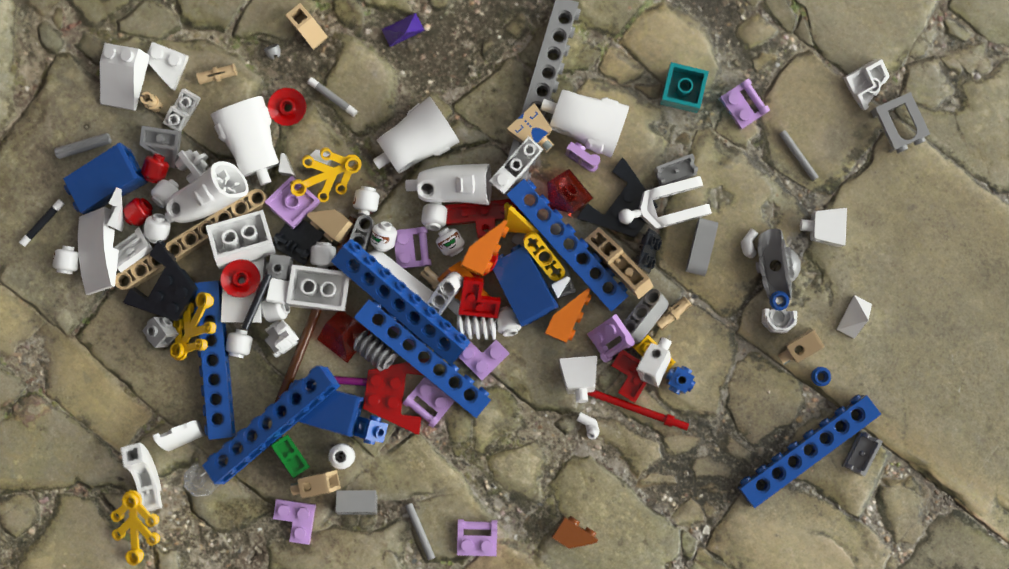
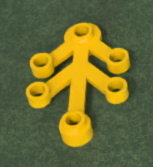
M324 147L320 150L321 158L323 160L330 159L340 164L332 167L314 160L310 155H305L302 158L303 166L322 172L303 181L300 179L293 180L290 184V190L293 195L302 196L305 194L307 187L326 180L323 188L317 192V198L320 202H326L329 200V192L336 176L344 172L341 181L335 184V190L340 195L345 194L351 175L358 172L361 168L360 158L354 154L344 157ZM325 151H329V155L327 157L323 156V153ZM311 159L312 161L310 164H305V160ZM349 161H355L353 166H348ZM301 184L300 189H295L294 186ZM340 185L344 186V189L342 191L338 190V187ZM322 193H326L325 198H320Z
M200 292L196 296L195 302L198 308L192 320L191 314L195 307L190 302L183 314V319L173 321V327L179 333L175 338V343L170 347V355L175 360H184L188 352L194 350H206L208 344L205 339L198 338L194 343L188 344L192 337L204 333H215L216 324L214 322H205L204 325L197 327L205 310L214 303V298L209 293Z
M129 490L123 495L122 505L111 512L110 517L114 522H119L124 519V513L129 510V518L120 527L112 531V537L114 540L119 541L125 537L126 531L130 528L131 550L126 553L125 559L128 564L135 566L144 557L143 551L139 548V532L150 546H154L160 541L159 534L156 532L151 533L138 518V513L145 519V524L148 527L158 524L159 518L156 514H150L142 505V498L137 491Z

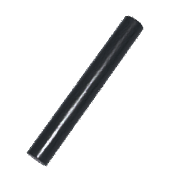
M264 274L241 328L249 330L270 283L271 275Z

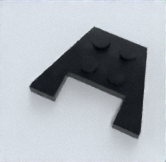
M622 157L612 170V173L624 181L627 186L605 215L587 204L577 219L635 238L646 222L641 217H637L631 223L623 224L619 220V212L623 209L631 211L639 209L642 194L646 189ZM653 200V203H654V206H655V210H656V208H657L658 206H657V204L655 203V201Z
M158 240L150 256L165 266L162 274L148 297L133 287L130 288L123 303L173 321H179L198 288L186 271L180 268L173 253L167 250L165 242Z

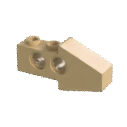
M600 227L584 239L589 248L600 257L601 262L638 299L653 288L650 278Z

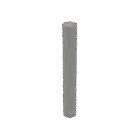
M786 130L779 134L810 179L812 181L817 179L819 176Z
M413 504L405 505L428 561L434 559L435 555Z

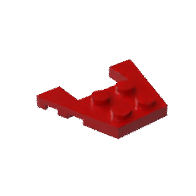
M429 358L419 359L421 363H426ZM408 362L391 365L383 371H379L376 368L368 370L363 409L419 435L422 417L403 415L402 403L406 374L424 375Z

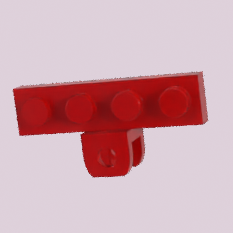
M510 199L493 200L490 202V205L472 203L445 205L448 211L446 225L476 223L478 239L495 228V221L505 220L504 205L506 202L523 217L524 215Z

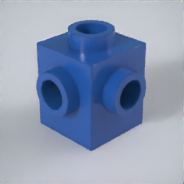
M683 365L681 368H671L666 376V385L670 386L669 390L677 395L680 393L686 394L687 391L690 392L695 385V381H693L695 376L691 374L692 370ZM680 376H683L685 378V382L683 384H680L678 381V378Z
M370 415V418L358 416L354 436L363 438V442L375 445V441L383 443L388 424L381 422L382 418Z

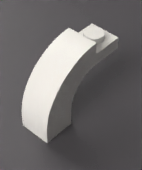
M142 443L122 447L123 465L131 472L134 478L137 492L142 498V505L148 512L162 508L161 484L149 451Z

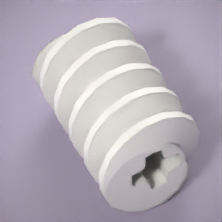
M458 315L457 330L465 336L468 334L469 339H472L474 334L477 339H480L483 334L485 340H488L491 334L493 340H495L496 320L488 318L486 321L485 317H481L478 320L477 316H473V319L470 320L469 315H466L465 319L462 320L461 315Z

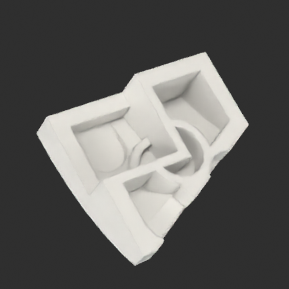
M875 59L843 77L860 108L866 110L871 99L877 96L881 85L886 83L890 76L883 60Z
M116 187L108 203L112 205L107 225L122 232L124 227L122 190Z
M193 420L171 428L168 432L161 435L157 433L153 435V438L161 448L171 451L201 438L205 434L200 422Z

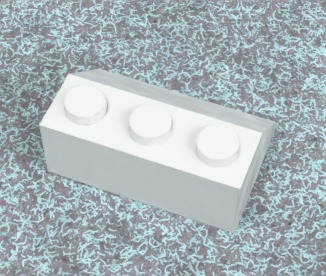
M263 210L206 226L214 259L219 270L224 269L235 260L251 261L276 253Z

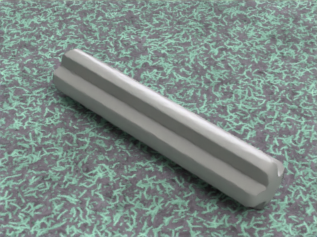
M104 133L55 148L54 153L56 158L61 159L111 144L112 140L108 133Z

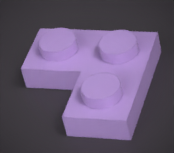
M497 340L483 353L470 342L459 358L483 380L510 353Z
M276 499L273 519L292 522L289 542L310 544L316 504Z

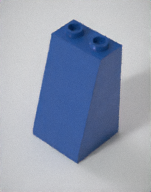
M122 143L116 144L63 178L66 183L64 185L66 192L72 195L74 202H72L74 208L82 214L90 213L107 205L116 187L122 190L123 197L148 184L141 174V168L132 150Z
M519 244L510 249V254L498 256L493 271L521 327L560 308L535 260L525 246Z
M294 380V383H290L288 391H290L294 387V384L298 380ZM316 384L312 385V390L314 391ZM335 390L299 422L342 435L354 436L358 416L361 415L365 397ZM299 395V397H298V399H297L298 404H299L300 401H301V396H300V395Z

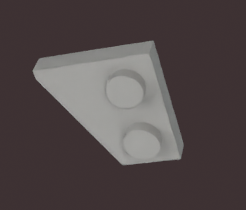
M142 126L140 146L151 151L153 154L156 153L164 156V160L169 163L170 167L177 168L175 162L179 158L177 154L180 151L182 131Z

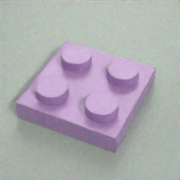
M293 176L289 177L265 201V205L292 229L320 204V200L308 189H306L305 194L302 196L292 194L290 184L295 180ZM296 184L294 188L300 189L301 184Z

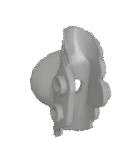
M777 228L769 229L762 232L758 237L759 262H756L757 274L761 273L763 286L768 299L775 291H783L789 296L790 301L792 299V282L799 275L801 262L795 251L790 249V247H786L782 230ZM773 260L781 262V269L779 271L771 270L770 263ZM777 297L776 303H782V298Z

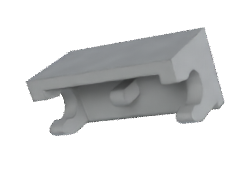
M690 154L657 166L654 172L659 185L671 184L697 175L698 167L694 164V155Z
M859 431L842 466L858 475L865 476L883 441L870 436L868 433Z
M336 490V513L338 515H377V491Z

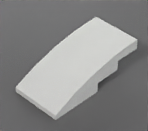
M106 207L79 217L78 256L81 277L87 295L115 287L119 250L113 248L115 230L107 225L111 209Z
M266 256L250 261L256 265L260 272V283L265 274ZM244 278L239 280L240 284L245 282ZM258 288L254 293L243 298L230 296L223 289L221 322L243 323ZM262 301L252 323H262Z

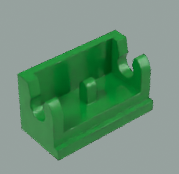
M288 434L271 445L272 450L292 479L310 467Z

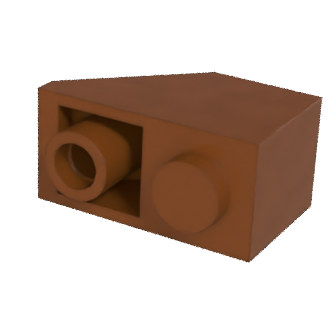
M564 516L552 534L553 539L568 549L598 542V538L595 537L597 533L589 527H586V529L580 527V522L572 516L569 518Z

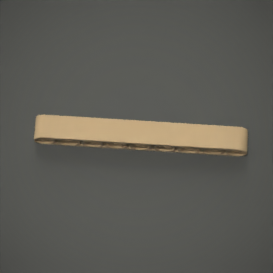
M260 189L251 190L244 197L166 243L165 247L172 253V248L179 246L178 254L174 255L176 262L210 242L208 235L205 234L207 225L221 222L224 215H229V219L260 211L266 207L265 201L268 199V196ZM261 194L263 197L262 201L258 204L255 203V196ZM240 205H245V212L239 214L238 207ZM195 235V243L189 245V237ZM148 254L123 272H119L116 275L115 286L129 291L130 288H136L162 272L165 266L162 264L157 266L155 259ZM144 266L146 272L143 276H140L139 269ZM127 276L129 283L127 286H123L122 280Z

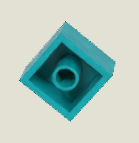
M671 62L668 67L660 105L698 113L709 71Z

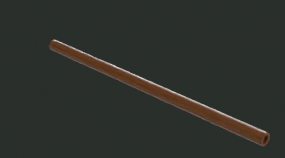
M351 216L348 217V220L355 225L357 219ZM353 229L341 243L338 242L336 254L349 241ZM335 265L328 267V269L338 271L339 269ZM311 310L274 403L280 399L281 394L288 391L290 383H293L322 310Z

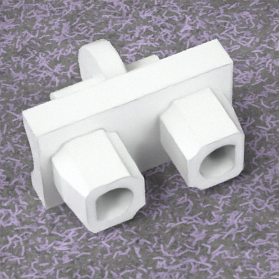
M181 150L177 154L179 158L175 162L176 167L181 171H185L187 168L191 171L186 177L189 183L196 180L206 171L208 164L205 162L208 159L206 153L200 155L197 151L187 150L184 152Z

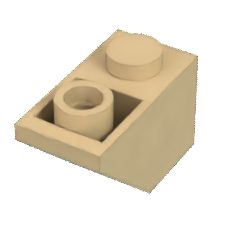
M301 3L286 14L289 22L313 50L328 38Z
M335 209L309 212L306 215L311 219L310 224L317 230L321 228L325 231L323 235L331 242L335 240L341 243L354 227L350 220Z

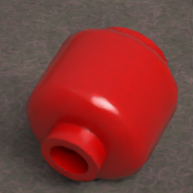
M154 153L153 156L145 157L141 169L144 180L157 184L166 178L169 163L164 160V156Z
M134 198L123 208L124 220L129 225L142 226L146 218L152 216L153 207L145 198Z

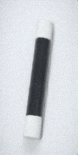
M58 199L19 243L25 247L65 203Z

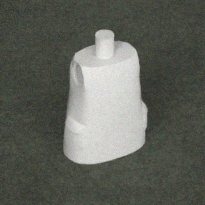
M562 90L557 103L544 99L540 110L553 114L550 122V127L553 131L569 136L584 144L587 149L611 158L621 134L629 106L620 104L616 100L608 99V97L596 99Z
M263 97L250 98L213 112L210 116L215 124L214 128L218 138L225 142L233 154L241 174L244 177L256 174L260 186L270 183L271 179L267 170L278 166L279 160L273 147L270 130L271 118Z
M429 96L421 104L418 103L409 110L407 116L395 127L377 139L384 152L374 158L373 161L378 169L391 162L396 171L401 173L433 155L441 156V154L450 150L452 146L460 141Z
M217 162L196 180L175 192L167 200L165 218L170 223L174 221L188 223L208 217L247 195L249 191L247 181L235 165L229 162Z
M490 164L434 167L421 171L417 179L406 180L405 187L407 192L418 191L419 199L425 202H462L490 205L492 196V184L489 182L491 179Z

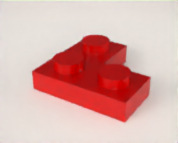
M464 276L459 304L460 315L498 319L501 300L499 297L482 296L484 278Z
M622 350L618 353L611 366L627 375L618 393L635 403L647 382L640 380L637 371L641 361Z

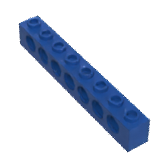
M525 179L520 181L506 196L608 310L612 312L629 296L626 293L628 289L621 281L617 283L613 279L615 274L608 267L604 269L600 264L602 260L595 252L591 254L587 250L589 245L582 238L578 239L574 235L575 229L569 223L565 225L562 222L563 216L556 208L552 210L548 206L549 200L543 194L540 196L535 191L537 187L530 179L528 181ZM527 194H531L535 198V202L531 206L524 203V197ZM540 209H545L548 213V217L545 220H540L537 217V212ZM555 223L561 227V231L557 235H553L550 231V227ZM571 238L574 245L571 249L567 250L564 248L563 242L565 239ZM579 253H584L587 257L586 262L583 264H579L576 260ZM594 267H597L600 272L597 278H591L589 274L590 270ZM606 282L612 284V290L609 293L603 291V285Z
M350 239L332 259L331 262L450 365L470 344L471 341L463 333L455 329L433 307H430L419 295L411 291L389 269L382 266L359 243Z
M218 280L195 283L198 290L193 297L194 300L200 292L209 293L214 298L213 305L205 310L198 326L204 325L209 316L214 318V323L216 324L215 333H204L197 336V338L205 339L207 344L210 336L213 335L216 338L213 346L208 344L206 350H197L202 365L199 366L200 377H203L204 384L201 385L202 397H205L203 415L207 419L204 431L205 435L208 436V440L236 437L229 353L225 350L227 330L226 323L221 322L223 287L221 281ZM212 355H216L218 359L214 366L209 362ZM214 374H217L219 377L217 385H213L211 382V377ZM215 394H219L221 397V402L218 405L213 402ZM218 413L223 417L221 424H217L214 420L215 415Z
M369 299L354 318L466 411L477 418L491 401L488 398L489 393L482 387L477 389L473 385L475 382L466 374L464 377L459 374V368L453 363L452 365L447 364L439 354L431 351L425 342L413 336V332L405 325L402 327L397 322L398 319L390 312L388 314L382 310L383 306L375 299L373 301ZM375 314L383 316L384 322L381 325H375L372 322V317ZM391 326H395L399 330V334L395 338L389 337L387 333ZM411 339L414 342L413 349L405 350L403 348L404 340ZM422 351L429 354V360L426 363H421L418 360V355ZM436 364L443 365V374L436 375L433 372ZM453 376L459 379V385L455 388L450 387L448 383L449 379ZM467 389L474 391V397L471 400L464 398V392Z
M313 367L305 378L298 380L290 391L281 394L280 399L276 403L267 406L262 415L253 418L249 426L239 430L235 438L225 442L221 446L222 449L207 458L208 461L202 466L214 484L224 485L340 387V384L328 367ZM314 383H316V388H315V390L313 391V390H312V385H313ZM299 395H300V396H301V401H300V403L298 404L297 399H298V397H299ZM284 408H286L285 416L283 415ZM271 420L272 425H271V427L269 428L268 424H269V421ZM255 433H257L256 440H254Z
M856 395L850 400L851 404L847 407L842 406L838 408L832 418L829 419L827 417L818 424L820 427L813 431L811 429L803 434L804 438L801 441L792 442L787 446L788 450L783 454L780 452L773 456L770 464L767 466L765 464L761 465L755 470L756 474L751 478L747 476L739 482L741 485L737 488L749 505L753 508L759 506L879 417L881 413L867 395ZM854 409L859 413L856 420H853L851 417V412ZM838 421H841L843 424V429L840 432L835 428V424ZM823 432L827 435L825 443H821L819 439ZM807 444L812 447L809 455L804 453V447ZM790 456L796 458V464L792 467L788 465V458ZM776 467L781 472L778 478L772 476V470ZM763 479L765 486L763 489L758 490L756 482Z

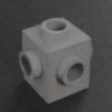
M270 254V260L265 266V273L271 275L272 278L289 281L293 258Z
M153 317L149 319L147 325L142 330L147 340L155 348L168 347L179 335L172 322L166 317Z

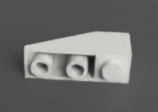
M528 136L489 180L490 184L505 196L543 151V148Z

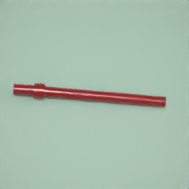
M597 390L587 393L588 396L661 421L666 426H674L686 431L689 427V423L675 419L673 415H664Z

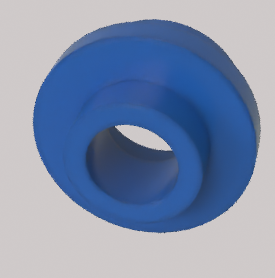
M775 291L771 294L769 303L775 310H784L789 305V296L783 291ZM777 297L782 298L781 304L776 303Z
M817 367L811 373V380L817 386H826L831 380V373L825 367ZM819 373L823 374V380L818 379Z

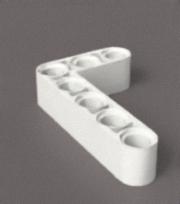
M374 249L369 253L382 266L389 269L396 278L404 282L411 291L419 295L425 303L433 307L439 315L447 309L463 285V277L458 272H451L433 292L383 252Z

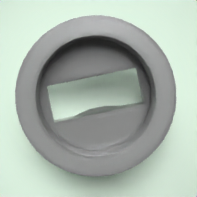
M278 44L270 45L264 49L269 59L275 60L274 55L277 58L281 55Z

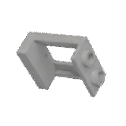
M911 92L877 106L870 111L873 118L878 117L892 147L889 153L896 151L898 154L907 150V145L914 143L915 146L926 141L925 137L930 135ZM903 105L906 106L916 127V135L913 139L905 140L900 137L888 113L889 111Z

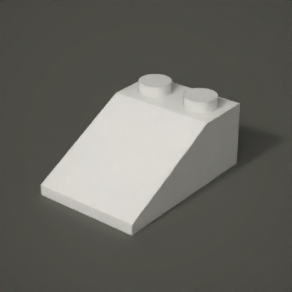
M104 43L100 58V104L136 111L150 55L137 48Z
M292 265L286 304L290 307L345 312L350 278L342 271Z

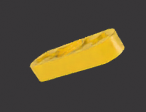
M527 233L523 239L527 251L551 280H561L565 276L563 264L538 233ZM529 238L536 239V244L539 247L537 251L533 244L528 245ZM541 252H548L550 254L547 261L539 259ZM551 263L556 269H559L560 274L553 273L550 266Z

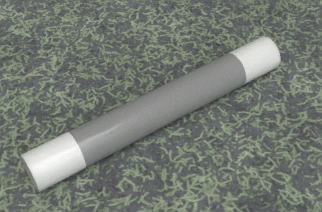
M311 77L308 80L307 84L354 117L358 111L314 78Z

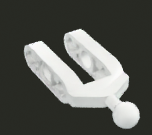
M701 176L644 191L639 209L633 211L629 209L621 210L619 212V220L623 224H629L634 218L641 217L653 229H658L712 214L709 204L661 217L657 216L653 200L702 187Z

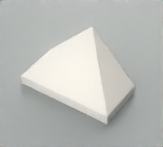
M854 295L836 330L855 339L869 320L872 304Z

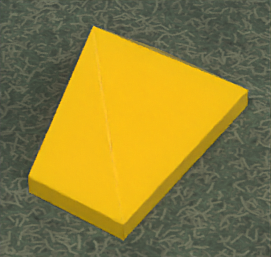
M506 202L504 212L505 220L508 221V232H539Z

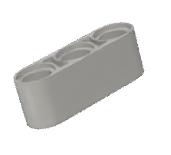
M368 215L358 217L350 239L353 241L357 238H362L364 243L361 247L365 251H367L372 229L375 225L373 219ZM364 220H369L371 223L368 229L361 228V223Z
M703 218L698 219L685 272L705 277L717 233L718 222Z
M657 289L649 290L623 322L633 337L634 344L640 343L668 308V300Z

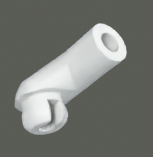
M750 229L741 241L742 252L748 258H754L757 254L753 241L758 233L753 229Z
M580 412L576 421L586 426L589 439H596L599 436L597 421Z

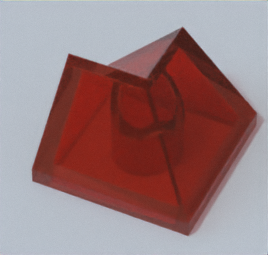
M570 169L547 183L548 200L550 202L548 206L552 210L556 208L558 211L566 212L570 217L593 199L592 195Z
M338 311L326 322L317 340L348 363L356 353L353 348L355 340L362 332L368 329L346 312Z

